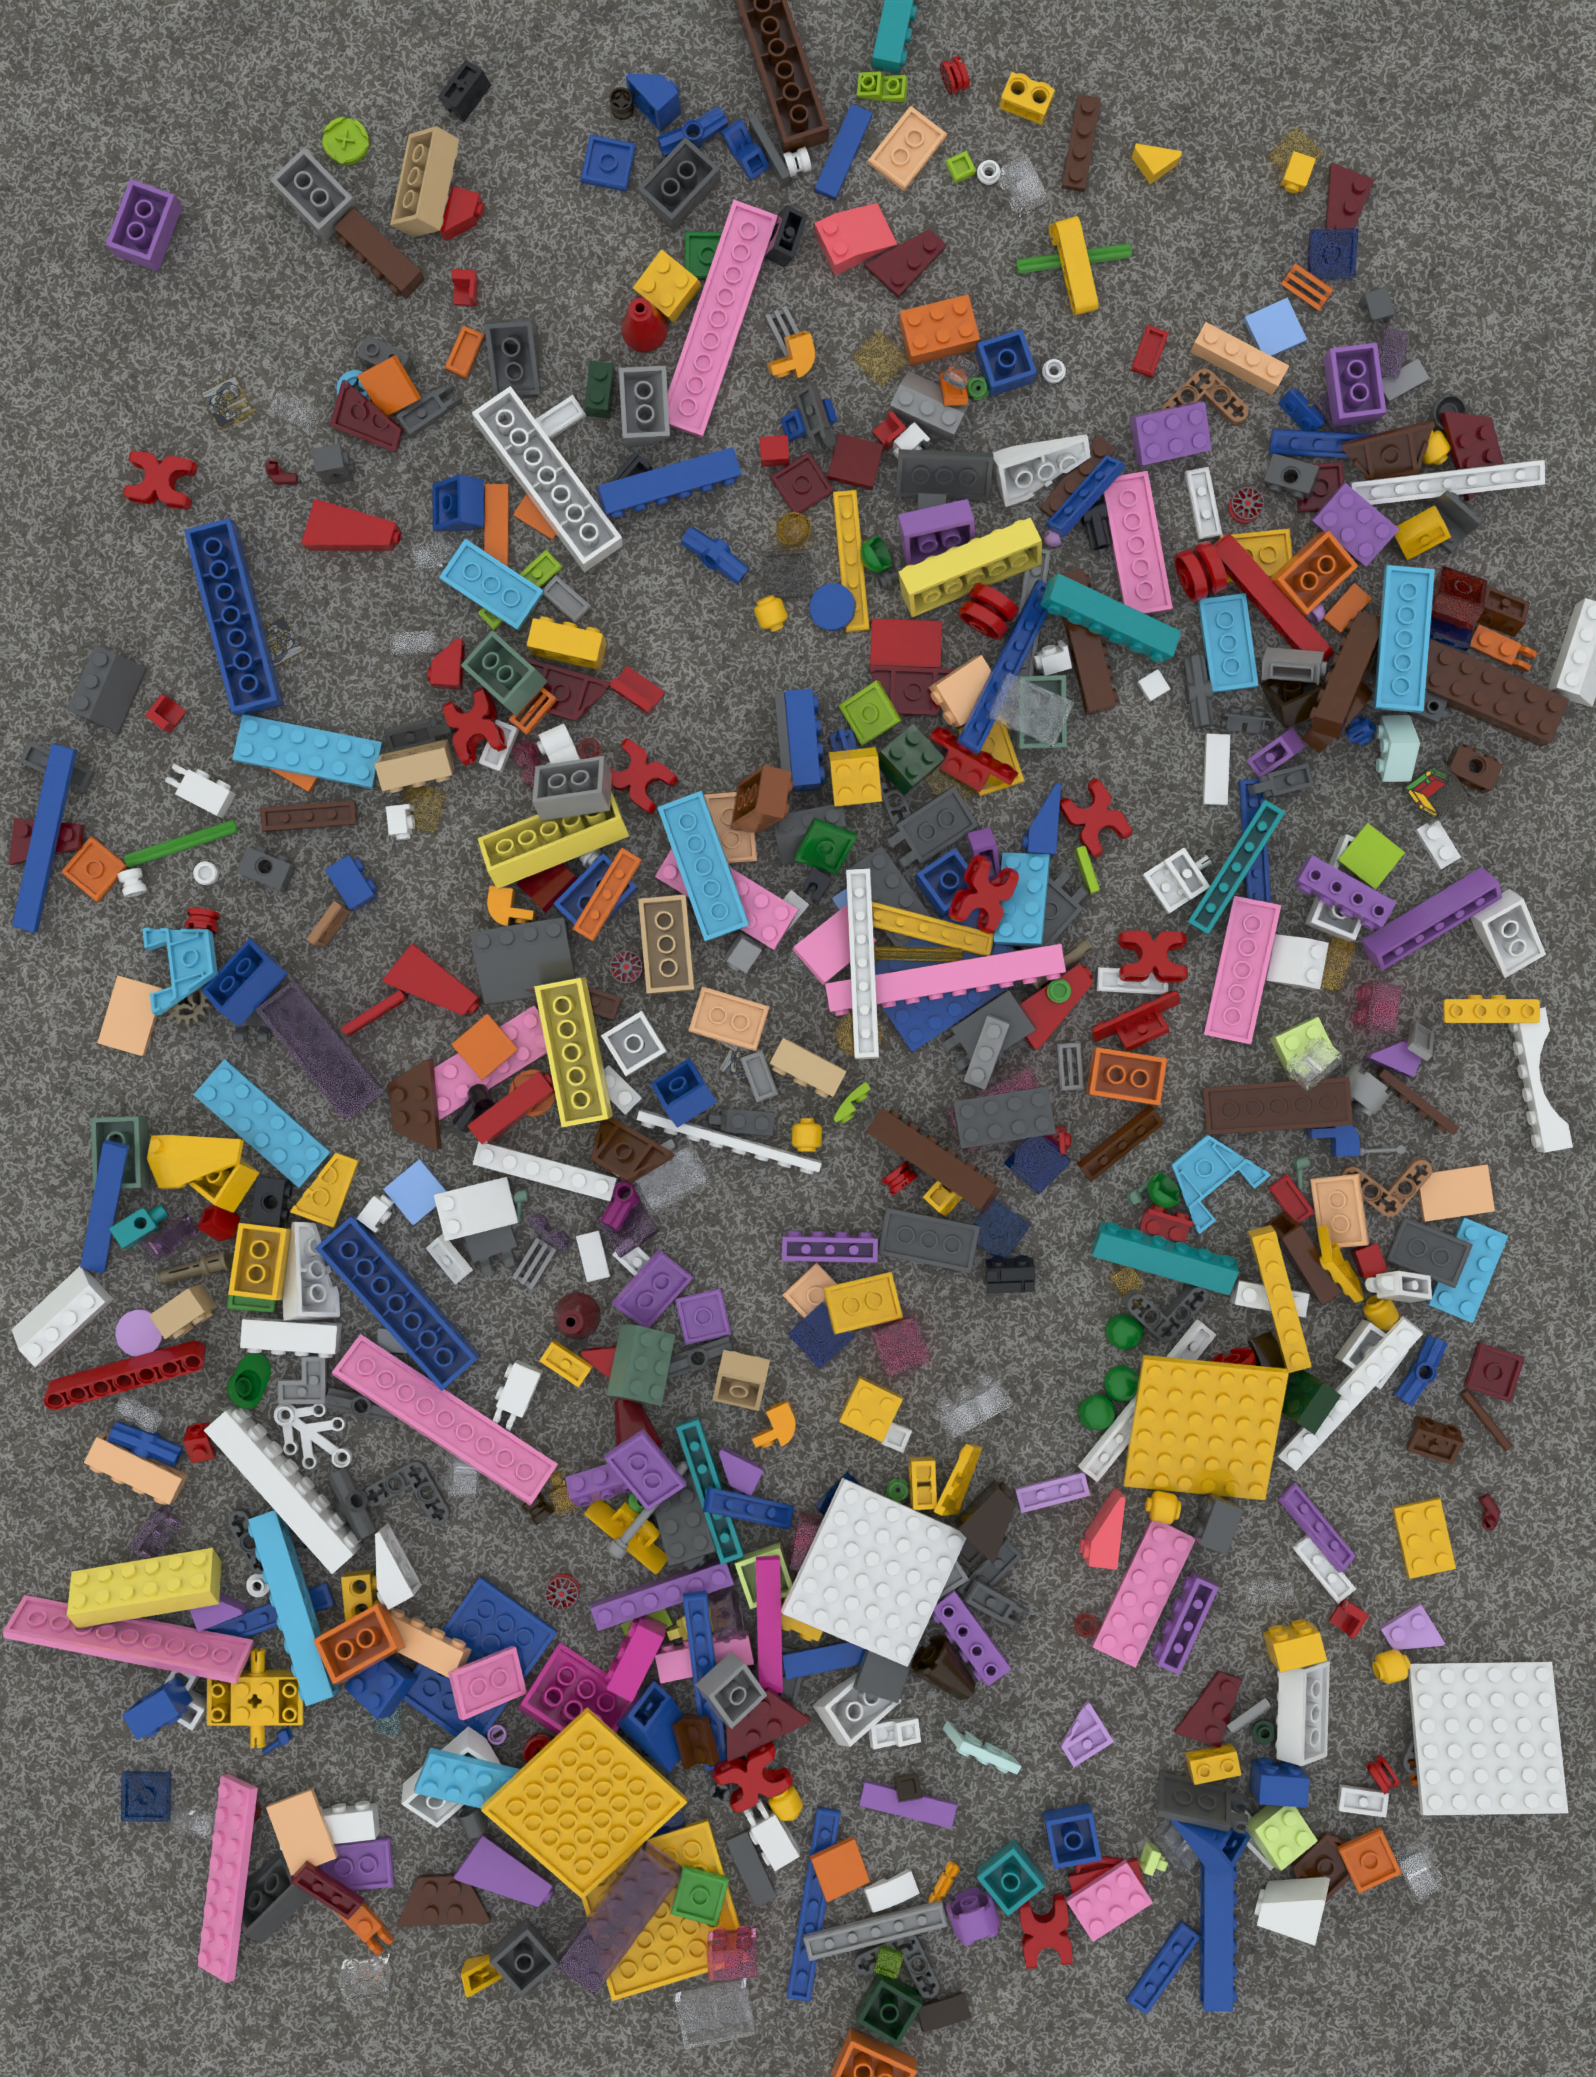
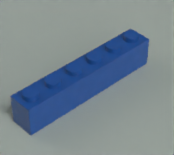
M734 447L598 485L596 490L604 514L606 516L611 515V518L615 519L624 516V511L633 509L634 512H639L647 509V505L656 502V505L660 506L669 503V498L678 496L679 499H684L692 496V492L696 490L705 493L714 490V485L722 483L723 487L737 483L736 479L742 474Z
M1200 1861V2003L1204 2011L1233 2012V2002L1237 2001L1236 1987L1233 1986V1978L1237 1977L1236 1963L1233 1962V1954L1237 1953V1942L1233 1938V1930H1237L1236 1914H1233V1906H1237L1236 1890H1233L1234 1882L1237 1881V1868L1234 1866L1233 1870L1211 1875Z

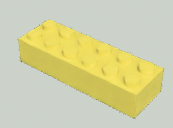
M1028 518L1026 520H1018L1004 529H996L984 537L974 538L962 546L952 547L940 555L930 556L918 564L904 567L901 571H898L900 589L911 617L968 595L975 583L990 586L1042 565V540L1031 518Z
M611 791L610 811L541 821L537 814L477 839L487 871L498 889L629 837V834Z
M586 977L534 986L561 1126L567 1127L611 1118L613 1116Z
M213 1548L72 1571L67 1617L77 1628L218 1605L222 1561Z

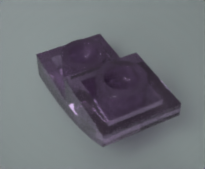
M1388 327L1385 328L1379 348L1381 375L1395 379L1399 378L1409 333Z
M539 1212L528 1217L535 1230L552 1246L563 1252L570 1248L568 1243L571 1241L564 1230L560 1231L559 1228L550 1232L548 1230L550 1223L544 1214L540 1216Z

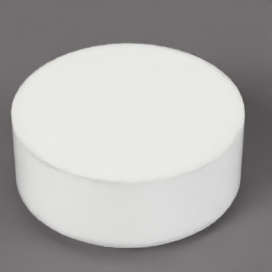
M204 861L195 866L193 875L198 883L208 886L217 881L219 871L213 863Z

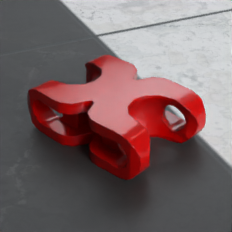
M131 451L129 453L128 461L136 468L144 469L145 477L138 485H126L123 490V497L132 502L148 505L156 503L159 498L169 508L184 510L191 508L192 500L184 493L175 491V483L181 476H194L196 474L198 465L195 462L175 456L165 457L161 462L152 453Z
M484 687L473 693L475 704L468 713H462L461 708L452 701L443 705L447 724L457 731L452 739L456 754L465 766L476 761L475 749L482 740H487L489 745L498 752L507 748L503 729L493 722L497 716V709L493 698Z
M625 738L621 746L631 757V763L629 768L621 772L610 768L612 786L618 791H625L630 788L629 795L632 802L648 814H653L656 811V806L647 796L646 790L653 781H661L673 787L679 780L662 763L654 761L648 764V756L645 750L632 740Z
M1093 778L1088 783V791L1092 797V804L1089 808H1078L1071 799L1062 798L1059 809L1069 825L1083 827L1079 834V841L1083 846H1086L1088 854L1096 859L1102 854V847L1098 840V833L1101 829L1110 828L1122 839L1132 836V829L1120 811L1107 810L1111 803V796L1101 781Z
M976 855L972 858L964 874V881L969 887L968 889H960L956 892L949 908V916L952 920L963 922L974 909L979 908L978 928L986 934H991L997 929L1004 914L999 901L1008 900L1012 897L1019 880V874L1012 868H1004L994 880L989 882L990 861L982 855Z
M1124 931L1118 935L1119 946L1124 949L1133 950L1138 954L1139 958L1137 963L1125 964L1119 970L1120 980L1144 982L1148 979L1150 973H1153L1156 980L1161 983H1180L1188 979L1187 968L1184 965L1172 963L1167 956L1168 951L1180 950L1187 943L1186 934L1183 932L1163 931L1159 933L1154 941L1146 931Z
M772 1742L747 1753V1760L738 1757L729 1762L726 1759L714 1767L712 1777L717 1784L735 1783L740 1786L730 1796L729 1805L734 1812L739 1813L754 1807L758 1802L759 1793L765 1797H774L791 1787L793 1776L788 1769L781 1768L772 1771L765 1768L775 1758L776 1748Z
M1064 1894L1053 1895L1052 1909L1044 1915L1034 1913L1031 1910L1029 1900L1020 1906L1018 1911L1021 1927L1025 1932L1022 1937V1948L1026 1968L1034 1969L1037 1967L1038 1954L1045 1948H1054L1059 1952L1061 1964L1071 1965L1073 1963L1072 1946L1069 1935L1065 1930L1068 1927L1069 1919Z

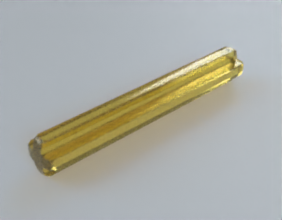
M874 946V959L956 962L962 961L963 950L961 948Z

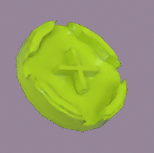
M339 117L332 120L325 127L322 145L327 156L333 162L340 165H353L360 162L366 156L369 149V136L365 127L358 120Z

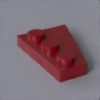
M928 229L864 265V268L899 299L946 248V244Z
M1217 1670L1201 1692V1696L1186 1712L1187 1715L1181 1723L1175 1727L1174 1733L1220 1748L1242 1679Z

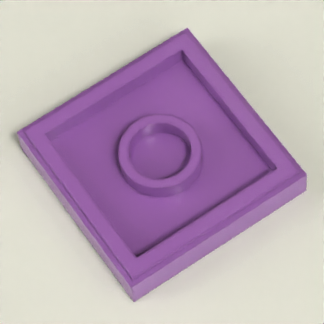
M721 1288L675 1298L685 1345L732 1334Z

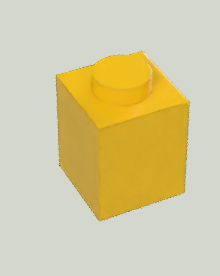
M1293 151L1280 186L1285 187V190L1289 193H1302L1308 183L1316 158Z

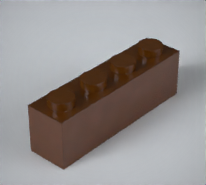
M352 208L334 226L338 235L336 238L338 242L346 249L350 247L354 251L353 255L361 264L367 263L371 267L370 271L378 280L384 279L389 283L387 287L395 296L400 294L403 298L407 299L425 280L421 270L355 208Z

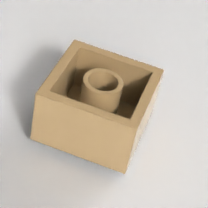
M199 1284L186 1289L150 1314L149 1317L164 1339L172 1336L176 1339L194 1329L192 1324L195 1326L214 1315L212 1311L217 1308V1305L204 1286Z
M723 1350L712 1401L759 1411L770 1360L741 1354L736 1351Z

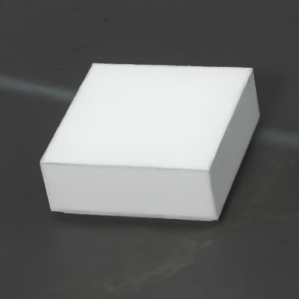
M1158 669L1137 682L1148 702L1153 701L1170 690Z
M892 1422L881 1444L903 1453L912 1430Z

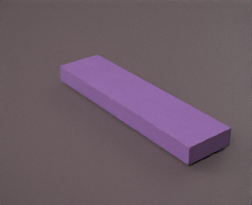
M1291 1483L1280 1495L1278 1501L1338 1573L1343 1572L1356 1555L1296 1483Z
M864 1780L859 1806L951 1829L957 1809L956 1802L922 1794V1799L898 1803L895 1787Z

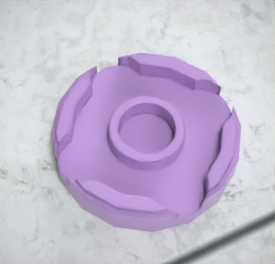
M136 1309L126 1313L119 1320L116 1326L115 1337L118 1346L125 1353L131 1356H139L154 1352L161 1346L164 1337L149 1317L153 1313L152 1311Z

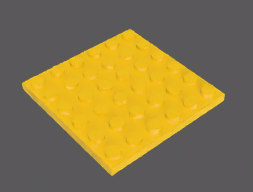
M1143 1355L1124 1470V1487L1205 1495L1213 1493L1218 1496L1265 1500L1288 1380V1370Z
M587 1707L481 1805V1811L581 1899H584L688 1802L684 1794Z
M709 1818L652 1835L582 1899L612 2001L749 1960V1952L729 1885L727 1886L717 1927L671 1914L683 1864L726 1876Z

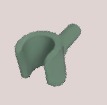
M1305 1155L1297 1156L1293 1159L1298 1189H1303V1169L1310 1167L1309 1159Z
M1151 1178L1142 1186L1127 1193L1130 1205L1143 1201L1140 1193L1147 1189Z
M526 1188L518 1189L514 1195L518 1222H521L522 1202L529 1201L528 1189Z

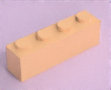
M1205 322L1190 350V353L1270 395H1273L1289 365Z
M105 1433L96 1437L84 1461L85 1464L90 1466L92 1471L100 1474L106 1473L111 1476L114 1482L119 1484L126 1483L132 1486L133 1491L154 1497L153 1500L159 1504L170 1505L176 1501L188 1474L154 1458L140 1457L131 1452L129 1448L107 1441L109 1435Z
M389 1609L406 1646L398 1651V1653L448 1678L449 1671L466 1665L472 1649L466 1647L464 1641L457 1638L450 1639L445 1636L446 1633L437 1628L430 1629L424 1626V1621L404 1616L405 1612L400 1609Z

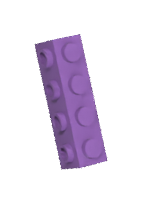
M1313 855L1306 858L1293 881L1294 884L1298 885L1297 889L1307 895L1312 893L1318 896V901L1329 907L1334 905L1340 909L1339 912L1348 918L1355 917L1361 921L1360 924L1370 930L1382 928L1397 903Z
M787 1231V1235L782 1236V1261L878 1263V1238L873 1237V1232H858V1236H849V1232H835V1236H825V1231H811V1235H802V1231Z
M609 1464L565 1477L569 1500L578 1507L588 1506L599 1500L613 1498L615 1495L631 1492Z
M1193 1571L1190 1576L1185 1577L1182 1583V1594L1180 1598L1177 1597L1172 1606L1173 1614L1170 1620L1167 1619L1162 1628V1633L1164 1634L1160 1642L1157 1641L1152 1651L1153 1659L1158 1666L1180 1675L1219 1589L1213 1580Z
M956 1589L938 1600L932 1617L937 1624L943 1623L947 1629L944 1631L945 1635L952 1644L956 1641L961 1648L958 1650L960 1656L966 1663L970 1661L974 1666L972 1672L979 1682L984 1680L987 1686H989L1011 1670L1006 1658Z

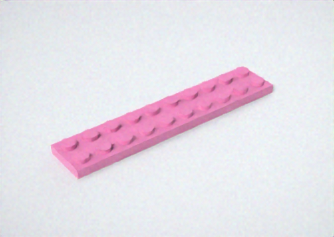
M733 200L668 391L669 426L671 428L703 439L778 215Z
M361 1334L332 1371L333 1376L530 1506L558 1465L445 1389L441 1391L433 1381Z
M24 1595L3 1630V1636L7 1639L237 1684L249 1658L250 1651L254 1647V1641L251 1639L206 1630L198 1632L195 1628L145 1618L77 1628L67 1617L68 1603Z

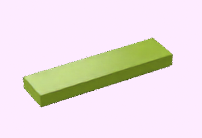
M546 549L519 575L542 588L563 567ZM484 608L478 612L494 631L504 623Z

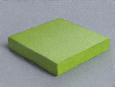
M879 680L839 705L841 712L861 746H865L902 722Z
M1366 823L1336 861L1367 886L1376 890L1405 852L1369 823Z

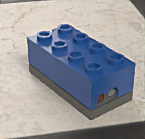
M813 689L774 692L781 769L792 771L790 779H793V787L790 793L792 791L820 790L821 784H825L824 766H819V760H823L822 742H817V737H821L820 718L815 719V714H819L818 695H813Z

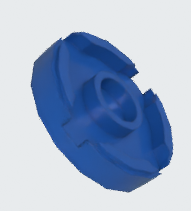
M837 583L826 584L819 587L811 598V617L822 629L839 631L847 627L855 616L856 600L853 594L843 585Z

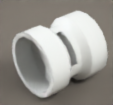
M806 147L797 149L795 153L787 152L782 154L783 162L790 173V177L796 176L800 171L805 173L812 170Z
M141 868L129 869L117 874L119 882L124 884L122 892L125 898L135 897L147 892L146 884L140 880L143 876Z

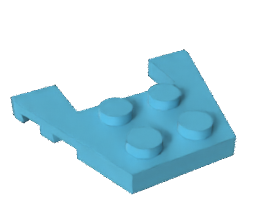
M142 929L144 948L151 951L167 946L172 986L150 993L152 1014L156 1016L161 1015L218 976L212 931L208 929Z
M1205 1135L1170 1164L1198 1234H1201L1216 1221L1201 1203V1200L1236 1171L1243 1176L1253 1189L1271 1176L1267 1171L1256 1166L1209 1135Z

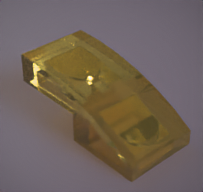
M1335 936L1331 938L1321 986L1337 992L1340 990L1356 944Z

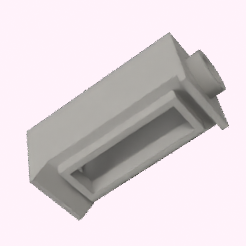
M1267 647L1262 660V680L1279 679L1312 682L1319 685L1321 677L1326 676L1328 662H1324V652Z

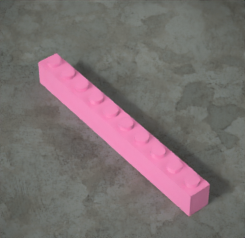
M1057 944L875 975L877 1005L882 1004V1008L896 1006L897 1001L905 1000L906 1004L920 1002V997L929 996V1000L943 998L944 993L952 992L953 996L967 994L966 990L976 988V992L989 991L992 985L999 984L1000 988L1012 987L1015 981L1023 980L1024 985L1036 983L1039 977L1046 976L1047 981L1060 979V974L1066 972L1062 946ZM851 979L826 983L830 1013L835 1012V1016L850 1014L849 1009H852Z

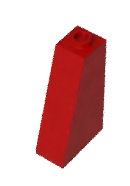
M314 499L301 544L310 551H394L395 544L398 545L400 543L402 532L396 522Z
M414 944L409 946L382 980L390 986L463 1016L473 1015L480 1007L478 1002L481 998Z
M1077 964L1061 975L1060 979L1065 980L1071 988L1070 997L1062 1003L1051 1001L1047 995L1048 985H1046L1020 1003L1037 1028L1025 1037L1033 1051L1043 1045L1093 984L1091 980L1093 975L1086 965L1082 967L1081 964Z
M544 1071L537 1072L472 1121L467 1127L482 1145L494 1143L555 1093L552 1075L548 1072L545 1074Z

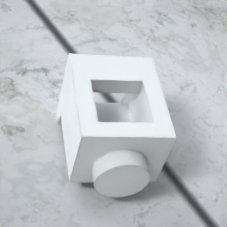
M914 422L894 440L893 453L898 459L899 449L923 450L922 446L926 449L929 446L930 438Z
M1062 640L1057 641L1058 646H1045L1042 648V651L1036 652V656H1033L1036 670H1040L1044 676L1072 668L1068 646Z
M410 804L386 806L388 833L390 836L396 837V840L411 839L410 835H413L412 829H415V819L410 812L415 811L414 806Z
M384 1194L381 1196L375 1195L357 1217V1220L375 1233L380 1232L383 1227L379 1224H385L392 1215L390 1209L393 1207L394 1202Z

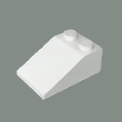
M1510 889L1501 893V899L1470 917L1478 936L1504 978L1546 955L1524 898Z
M508 1177L434 1195L445 1241L519 1223Z
M386 1523L375 1534L377 1597L380 1603L386 1605L389 1610L413 1597L422 1584L389 1523Z
M857 1673L828 1691L812 1706L837 1744L851 1747L902 1700L899 1699V1702L895 1703L855 1690L853 1688Z

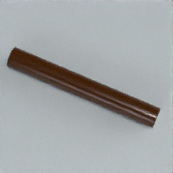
M1465 1389L1461 1392V1397L1505 1451L1509 1450L1512 1444L1470 1391Z

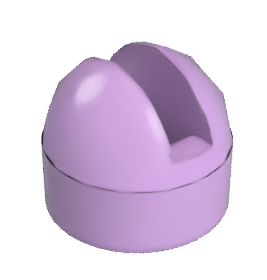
M1047 530L1044 533L1043 539L1047 546L1056 547L1062 545L1059 534L1052 530Z
M1319 603L1305 616L1312 623L1318 624L1325 616L1324 606Z
M500 1724L492 1726L487 1734L488 1740L494 1745L502 1744L508 1736L507 1729ZM502 1730L504 1734L494 1739L493 1735Z

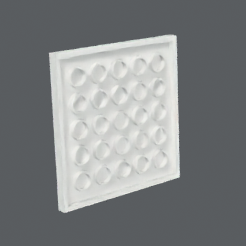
M842 1478L781 1612L786 1616L908 1667L965 1543L966 1537L957 1528Z
M1552 1662L1410 1664L1411 1669H1408L1421 1815L1568 1813Z

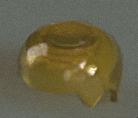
M795 511L786 513L776 523L775 536L784 546L790 548L801 547L810 537L811 524L809 519L802 513Z

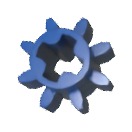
M1357 716L1349 723L1350 727L1346 729V735L1353 744L1359 742V745L1362 746L1374 740L1372 734L1376 733V727L1369 717L1363 719L1362 716Z

